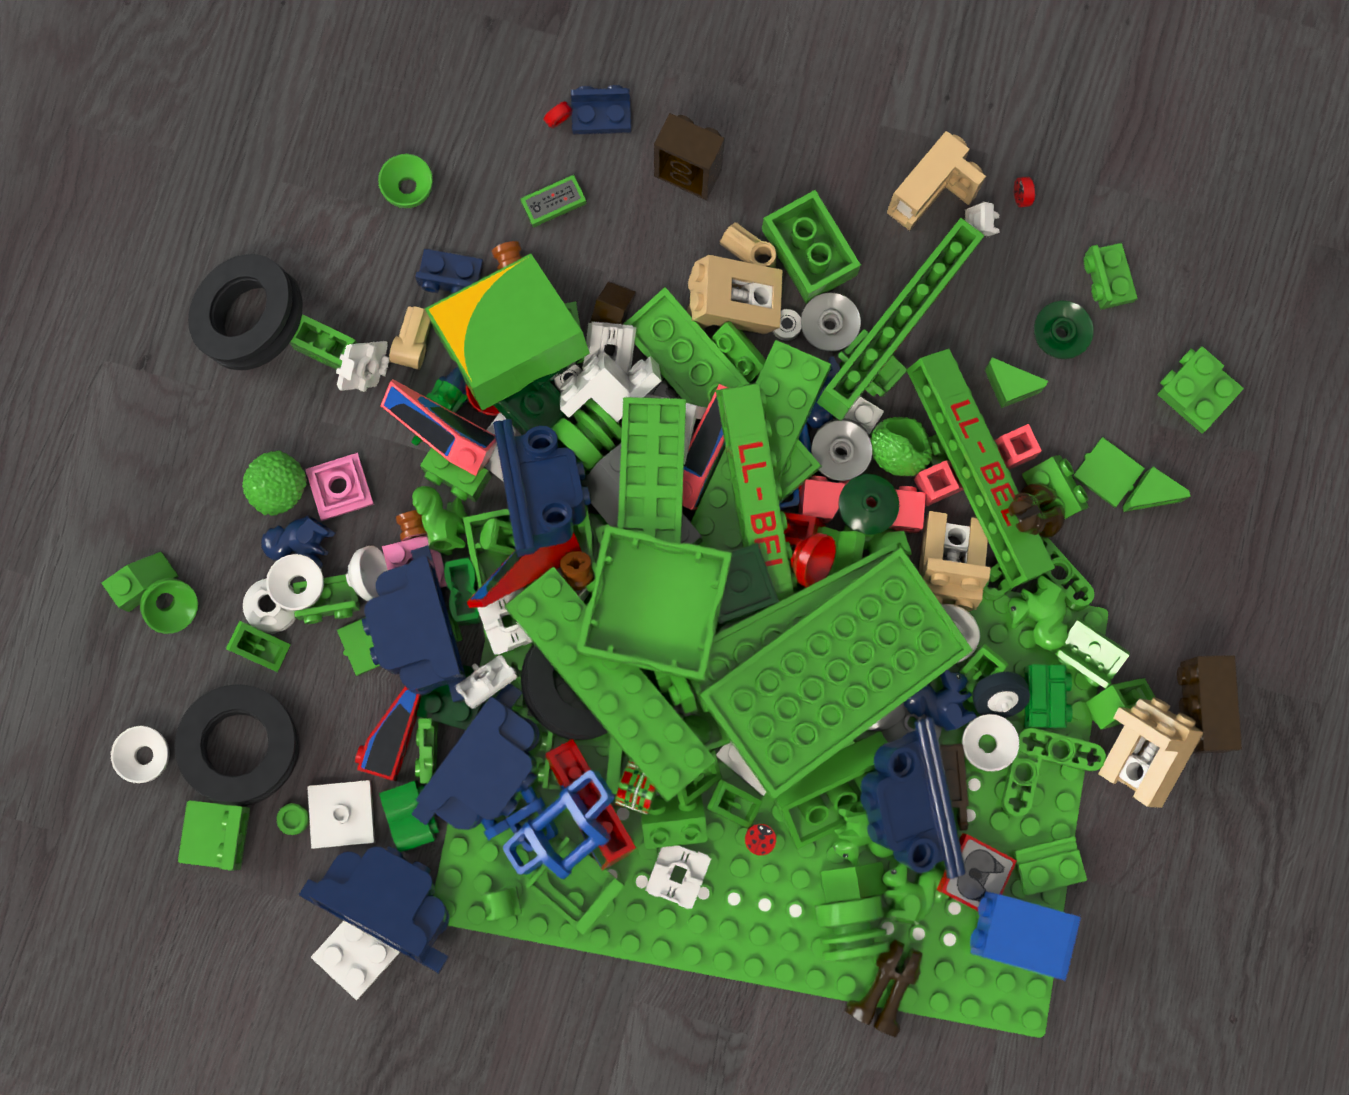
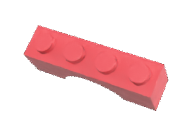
M1029 424L994 440L1009 470L1035 459L1042 452ZM950 460L923 470L914 478L919 492L926 493V507L964 490Z
M811 476L809 480L805 479L801 485L798 514L816 516L823 523L828 524L839 509L840 493L850 480L839 481V483L827 482L828 478L823 476ZM900 486L899 490H896L899 498V513L895 522L889 528L896 531L902 530L908 533H918L923 529L926 493L917 492L916 487ZM869 497L866 499V504L875 508L876 501Z

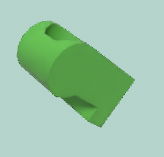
M517 886L486 892L482 895L488 922L522 914Z

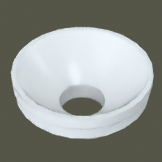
M366 546L354 553L348 565L347 583L366 601L379 596L375 587L376 580L380 574L388 570L384 554L375 546Z
M298 554L287 555L277 560L270 568L266 579L267 591L272 601L279 607L291 611L303 610L315 604L320 598L324 586L323 575L318 565L312 559ZM297 576H302L307 581L306 590L300 594H294L290 589L291 580Z
M266 579L254 583L246 592L243 600V612L250 625L270 634L279 633L289 628L296 620L294 611L286 610L277 604L271 612L261 611L259 607L260 599L265 595H269ZM290 585V589H291V591L294 593V589H293V587Z
M987 714L975 718L967 725L962 736L965 757L976 768L984 771H998L1007 767L1013 762L1019 750V738L1015 727L1004 717ZM982 735H990L995 739L996 747L993 752L985 753L979 748L978 742Z
M145 726L132 727L122 732L116 738L111 750V762L116 773L121 778L133 783H146L160 776L167 767L170 757L169 746L165 738L158 731ZM144 746L150 747L154 755L152 761L146 765L140 764L136 757L138 750Z

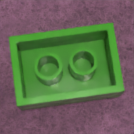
M816 190L763 218L762 231L769 243L774 246L778 258L806 304L814 297L827 293L858 275L861 264Z

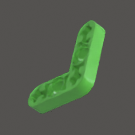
M1040 537L1046 550L1054 558L1052 559L1054 566H1061L1066 571V578L1063 580L1055 579L1051 571L1042 576L1063 589L1066 594L1065 602L1069 608L1076 611L1086 609L1094 599V589L1050 539ZM999 563L990 569V578L983 588V597L991 601L1000 599L1012 590ZM1003 575L1005 579L997 589L993 588L990 590L987 587L989 581L995 582ZM1071 579H1073V584L1071 586L1069 585V587L1065 589L1064 586H1066L1067 583ZM1075 592H1084L1085 595L1082 599H1074L1073 595Z
M1027 728L1018 733L1019 750L1017 756L1009 765L1003 791V810L1012 817H1021L1030 811L1042 760L1092 772L1104 766L1106 760L1104 749L1095 743L1036 728ZM1032 734L1034 741L1044 743L1045 737H1048L1045 755L1041 754L1044 749L1042 747L1035 746L1031 747L1030 751L1027 750V744L1022 743L1023 738H1027ZM1056 741H1062L1068 746V754L1063 759L1055 757L1052 752L1053 744ZM1091 749L1093 750V755L1098 757L1097 762H1092L1090 766L1087 765L1088 760L1081 757H1075L1076 763L1072 762L1076 752L1088 753ZM1021 763L1027 764L1031 768L1032 775L1028 781H1021L1016 777L1015 769ZM1012 783L1017 786L1029 787L1028 792L1025 790L1021 791L1020 800L1024 802V807H1019L1017 812L1013 810L1014 805L1009 804V799L1015 798L1018 789L1011 788Z

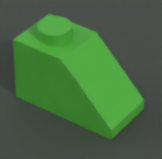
M158 552L126 565L103 581L102 585L118 608L130 612L140 605L143 593L152 583L164 578L177 579L179 576L164 554Z
M1145 678L1113 684L1087 701L1086 705L1090 710L1092 720L1098 724L1101 730L1122 724L1114 719L1119 707L1132 709L1139 698L1152 700L1155 695Z

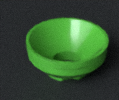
M401 154L392 157L382 166L379 172L378 183L382 195L392 205L399 208H413L422 204L429 197L432 191L433 177L429 166L421 158L415 155ZM404 180H413L416 183V189L413 193L404 194L399 190L400 184Z
M164 578L152 583L145 590L140 601V611L145 623L156 632L172 634L186 628L193 621L198 610V600L194 590L187 583L175 578ZM163 593H169L173 597L171 605L165 609L158 608L156 606L157 598Z

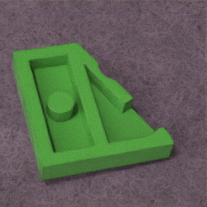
M419 719L416 744L419 746L420 759H416L415 776L420 777L421 784H427L437 771L438 722L433 719Z

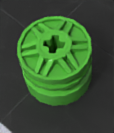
M591 398L582 405L586 413L578 409L572 414L577 421L575 425L569 420L561 418L551 428L557 435L558 447L571 449L575 456L583 462L587 475L603 458L600 451L604 449L610 453L616 448L611 440L619 445L621 444L622 429L619 422H616Z
M881 895L815 905L818 926L833 928L834 934L821 938V944H836V948L823 951L825 961L854 962L866 960L890 950L888 941L874 942L873 939L874 937L886 935L887 930L885 928L871 927V921L884 917Z

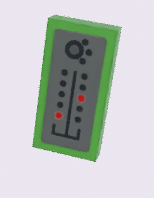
M574 175L520 199L533 228L586 204V199Z

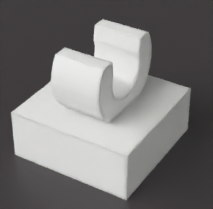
M983 202L965 210V221L982 234L991 236L999 233V229L994 228V220L999 218V214L994 211V204Z

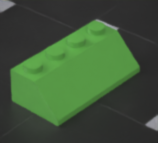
M881 732L836 752L774 799L797 849L835 832L834 829L847 825L844 816L838 812V806L861 801L862 779L868 773L876 771L874 766L875 753L879 747L888 743Z

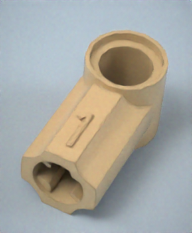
M736 222L729 226L720 240L721 246L743 262L776 268V250L771 243L761 241ZM761 254H766L771 258L767 263H759L755 260Z
M415 306L408 307L399 337L396 336L393 340L389 362L417 370L421 368L426 353L425 342L431 326V321L425 309Z

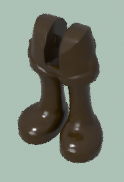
M1041 483L1029 484L1022 489L1021 493L1015 495L1013 502L1008 507V511L1011 517L1014 515L1017 517L1019 523L1015 526L1018 531L1032 535L1039 534L1040 537L1048 538L1056 535L1062 529L1065 522L1063 506H1053L1043 512L1040 510V508L1048 506L1056 500L1057 494L1052 488Z
M896 939L890 943L889 951L879 954L875 964L879 969L866 996L861 1001H849L844 1009L852 1017L870 1025L886 987L891 979L894 980L889 997L882 1011L873 1022L875 1029L892 1037H897L900 1032L897 1012L910 984L915 985L921 975L920 965L923 955L922 952L912 948L905 958L902 967L898 966L897 963L901 958L905 944Z

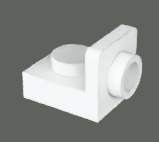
M860 397L844 418L858 422L870 435L884 411Z

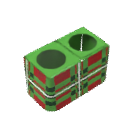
M629 758L618 785L615 804L648 815L657 790Z

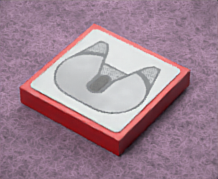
M962 833L959 842L966 873L954 879H949L945 870L936 890L978 912L979 903L985 896L986 891L1002 895L1017 860L968 834Z

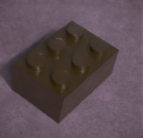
M669 113L654 143V177L707 201L722 171L725 138L713 128L706 127L704 129L695 125L687 116H675Z
M1235 655L1197 656L1180 662L1181 667L1177 669V681L1180 686L1182 685L1183 698L1179 700V711L1196 721L1194 726L1204 732L1192 754L1225 753L1242 750Z

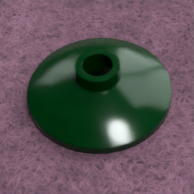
M1056 301L1045 306L1037 315L1033 328L1038 346L1046 354L1057 359H1071L1081 355L1089 347L1094 334L1093 322L1087 311L1080 305L1070 301ZM1063 329L1066 332V337H1059L1056 330Z
M863 474L851 479L843 487L839 496L838 507L841 518L850 529L866 535H875L887 530L895 522L899 513V498L894 487L886 479L873 474ZM871 497L875 499V508H870L867 506V498Z

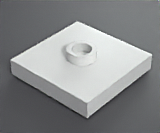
M371 780L308 786L311 849L375 843Z

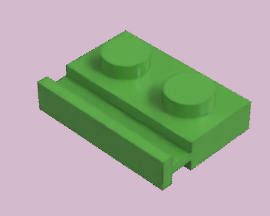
M1075 836L1013 851L1017 860V869L1025 896L1087 881Z

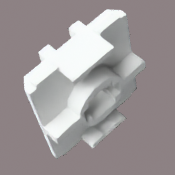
M602 322L588 323L586 343L590 354L584 357V363L593 355L598 357L604 351L605 345H615L614 356L609 357L630 376L631 373L629 371L632 366L636 327Z
M380 341L347 345L345 353L340 354L339 359L342 360L341 368L336 370V373L339 374L337 381L339 390L359 389L365 392L368 387H377L380 375L384 377L386 375L390 359L385 356L388 342Z
M520 588L484 608H478L494 655L508 650L511 651L516 647L532 642L518 624L505 628L501 619L509 614L504 608L505 603L510 602L524 588Z
M499 654L480 668L476 663L472 665L475 671L457 684L455 689L459 694H462L467 705L474 709L517 677L513 668L509 667L503 656Z
M681 846L662 847L645 891H648V894L653 896H660L678 903L679 906L686 909H692L711 858L708 855L700 852L696 853ZM675 865L687 869L682 884L670 880Z

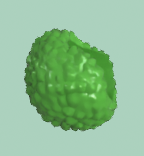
M908 417L887 418L876 425L871 433L872 456L881 468H884L886 472L892 473V475L914 476L925 470L932 461L931 456L933 453L931 444L927 439L928 434L925 432L922 424L917 422L916 419Z
M276 451L263 453L249 464V468L246 469L243 477L242 487L248 502L263 515L269 514L273 516L287 512L297 504L307 485V479L299 462L287 453Z

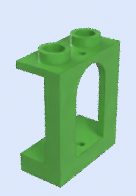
M549 730L548 732H542L541 750L547 753L571 739L560 737ZM609 733L593 739L574 740L576 745L610 748L607 779H603L612 793L616 795L620 782L623 749ZM545 758V763H539L538 782H543V789L561 790L547 758Z
M567 836L563 841L558 837L551 845L555 853L559 854L562 858L568 856L578 847ZM588 854L577 866L605 890L587 912L584 913L552 886L548 879L549 868L545 864L526 875L529 882L525 886L528 889H532L569 921L582 935L587 932L625 886L608 870L604 869L602 871L597 861Z

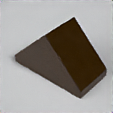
M608 281L596 300L590 323L602 322L623 325L636 291Z

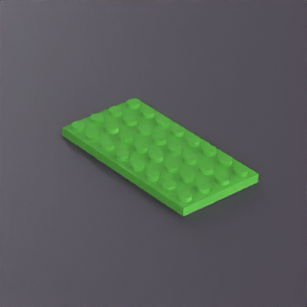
M898 548L700 692L698 696L771 799H775L973 651V649L903 549Z

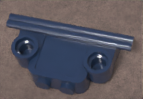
M511 419L495 421L493 425L517 556L530 555L539 548L567 542L573 535V525L582 523L586 517L585 505L591 504L588 486L581 487L580 482L586 480L583 462L576 463L575 454L571 449H557V435L549 427H533L525 435L514 437Z
M424 546L411 551L413 561L409 564L387 570L379 575L375 585L379 596L370 599L366 603L364 609L366 617L362 618V624L366 635H371L374 646L370 647V654L375 665H380L392 674H400L402 683L409 691L417 695H426L435 688L448 684L453 702H459L465 698L455 688L457 684L466 679V674L429 546Z
M509 683L501 689L497 696H491L416 798L419 804L411 813L412 816L424 825H427L434 814H437L454 828L469 830L477 827L483 818L491 820L502 815L508 817L518 804V801L515 800L521 789L527 791L537 778L534 774L537 766L536 759L529 751L533 750L540 740V730L537 724L512 709L523 693L521 690Z
M930 716L916 721L915 731L907 733L902 738L878 748L874 756L876 771L868 773L862 779L860 799L867 813L869 823L867 825V832L873 842L892 850L895 859L899 863L919 873L930 871L936 863L944 860L947 878L954 879L964 875L966 871L934 718Z
M390 846L386 850L381 847H372L365 852L362 858L354 852L341 853L335 858L321 881L316 883L308 879L299 893L300 897L439 974L449 957L432 946L438 936L447 929L450 916L442 901L434 897L435 886L429 875L431 870L427 866L417 861L411 864L403 860L404 855Z

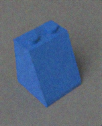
M986 891L978 906L979 920L977 928L971 934L970 945L972 948L970 953L1066 981L1081 917Z

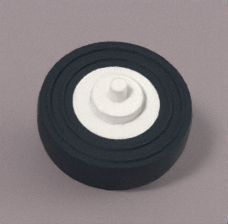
M1013 672L991 674L979 681L973 690V702L980 715L993 714L1008 718L1021 712L1030 700V692L1025 679Z

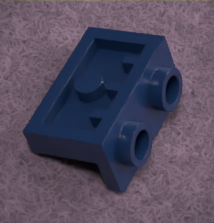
M611 85L606 89L581 86L576 90H571L573 134L631 133L629 88H623L619 85Z
M424 249L420 271L416 272L415 279L418 286H421V289L427 292L438 293L439 290L451 292L450 294L452 295L480 280L483 260Z

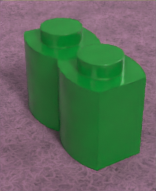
M469 558L446 561L444 577L451 591L449 608L452 617L460 626L481 623L482 619L478 608H469L467 601L478 590V580L474 565Z
M417 781L379 793L394 843L399 852L437 840L435 834L440 832L435 816L432 817L427 825H424L411 815L419 804L416 798L425 787L424 785L419 786Z

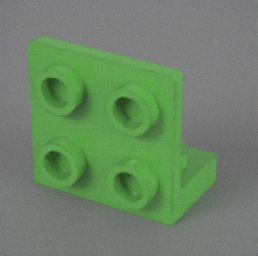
M188 801L178 862L218 867L225 870H241L250 807Z

